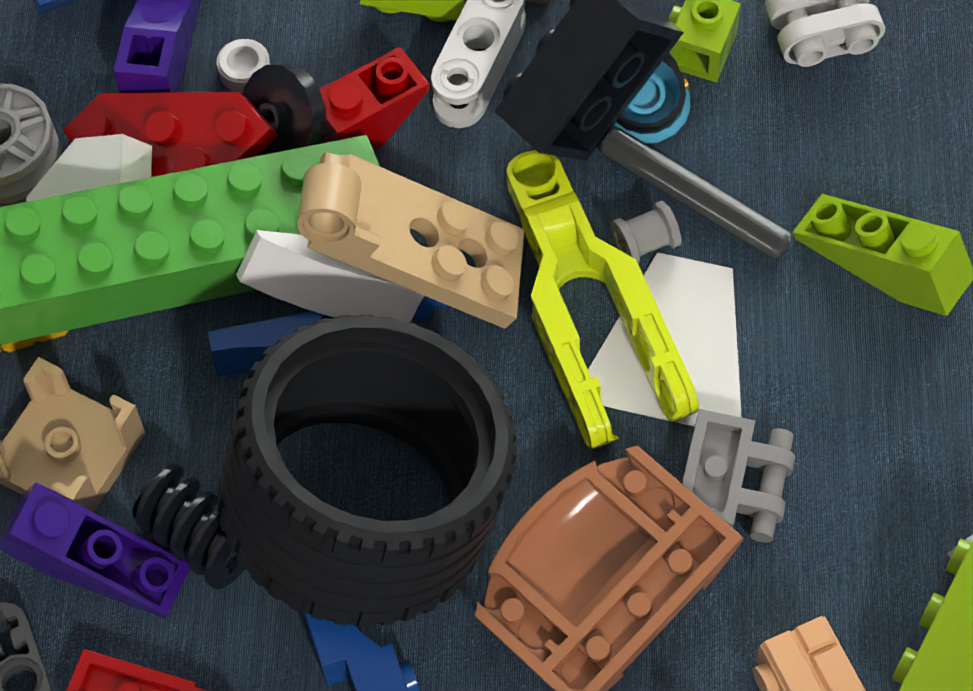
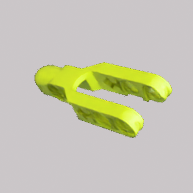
M536 150L523 152L515 156L509 162L506 169L508 190L519 213L528 244L539 266L531 293V300L533 302L532 321L587 447L593 450L616 442L619 438L612 433L607 413L601 401V385L597 376L591 378L580 353V337L559 291L566 282L575 278L589 277L606 284L668 421L672 422L698 413L699 404L691 378L636 259L595 237L580 201L571 187L560 160L556 156L541 154Z

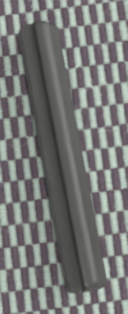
M612 128L605 136L600 147V151L605 156L769 257L779 258L785 252L792 237L787 230L625 131Z

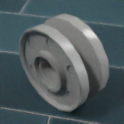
M0 84V143L4 142L0 145V204H12L26 199L61 156L62 146L45 103L29 89L14 84Z

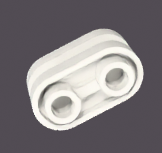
M765 0V9L771 25L775 29L781 30L777 40L785 61L790 64L809 67L830 57L847 53L854 55L863 54L872 50L885 33V25L879 10L875 5L869 4L870 0Z

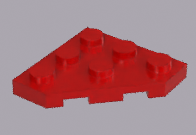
M240 92L101 93L63 129L72 142L75 138L124 134L152 145L151 177L256 157L278 136L276 131L249 99Z

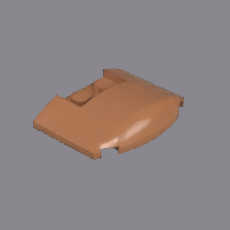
M638 445L624 449L628 457L605 462L598 466L593 461L581 467L544 494L519 520L503 542L488 570V574L491 577L487 586L484 607L477 602L475 617L554 691H608L623 677L622 672L701 588L704 590L707 588L743 542V537Z

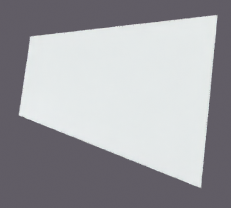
M657 252L645 272L644 278L691 378L697 395L699 409L742 418L733 268ZM619 316L588 369L591 378L597 376L599 380L602 404L604 407L668 421ZM698 413L672 422L695 427Z

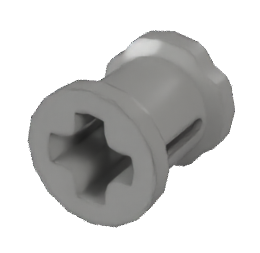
M663 200L654 203L651 211L630 220L624 221L618 218L610 222L611 234L616 248L636 259L637 263L640 262V257L666 245L673 249L682 243L677 220L670 207Z

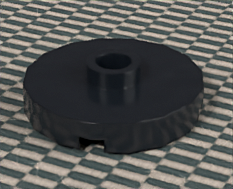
M288 64L265 65L255 71L245 85L243 95L249 99L278 134L257 156L322 144L325 135L319 136L320 122H326V107L320 89L310 74L300 67H292Z

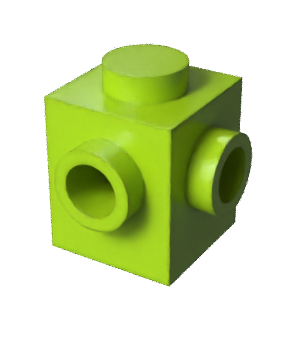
M685 0L683 7L676 5L673 7L669 20L684 33L669 53L676 60L680 72L717 83L737 35L741 3L732 0Z

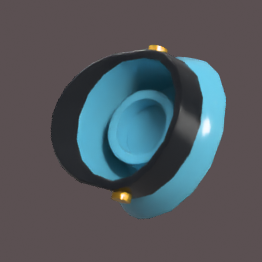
M670 53L667 54L612 128L621 129L644 144L659 143L675 135L685 124L691 108L689 85L687 79H683L676 60Z

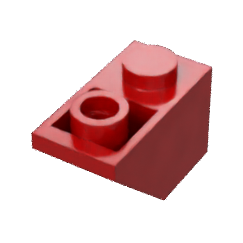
M398 47L320 88L326 107V122H320L319 136L325 135L323 143L367 135L374 151L385 145L430 90V84L402 48Z

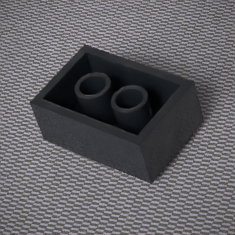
M570 0L567 14L556 29L549 31L541 38L535 50L536 56L523 73L516 75L507 84L503 92L504 99L494 112L538 153L587 161L684 33L647 0Z

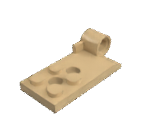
M325 152L320 158V164L312 166L305 172L297 218V229L301 235L308 239V248L504 329L517 319L524 240L523 228L352 154L336 155ZM410 229L419 232L425 238L428 247L417 243L412 237ZM460 250L467 252L473 258L476 268L467 264L466 258Z

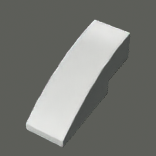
M256 230L236 274L241 283L265 294L334 318L345 315H373L375 317H389L404 322H411L424 297L422 294L308 248V239L299 234Z

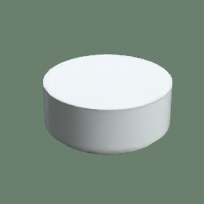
M238 39L226 44L217 57V68L221 82L229 90L243 93L245 85L255 71L265 65H271L266 48L259 42L251 39Z

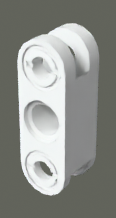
M525 0L466 1L431 74V84L434 92L433 109L440 122L449 127L464 128L475 124L484 115L524 33L526 25ZM474 49H486L482 51H474ZM450 104H453V105L468 104V105H467L465 108H462V109H455V108L451 107Z

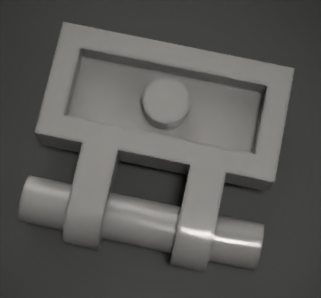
M699 409L682 484L732 528L736 513L749 515L753 519L750 537L758 542H772L776 524L781 523L784 517L786 502L781 497L785 478L793 472L795 454L791 452L794 434L789 430L777 428L771 431L769 444L752 441L756 420ZM746 466L759 468L763 472L759 491L742 488Z

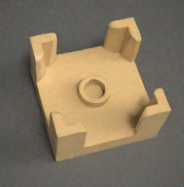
M38 357L23 381L31 401L2 443L0 440V484L22 495L37 482L82 507L95 512L146 435L136 405L116 395H112L109 399L112 409L70 389L63 370Z

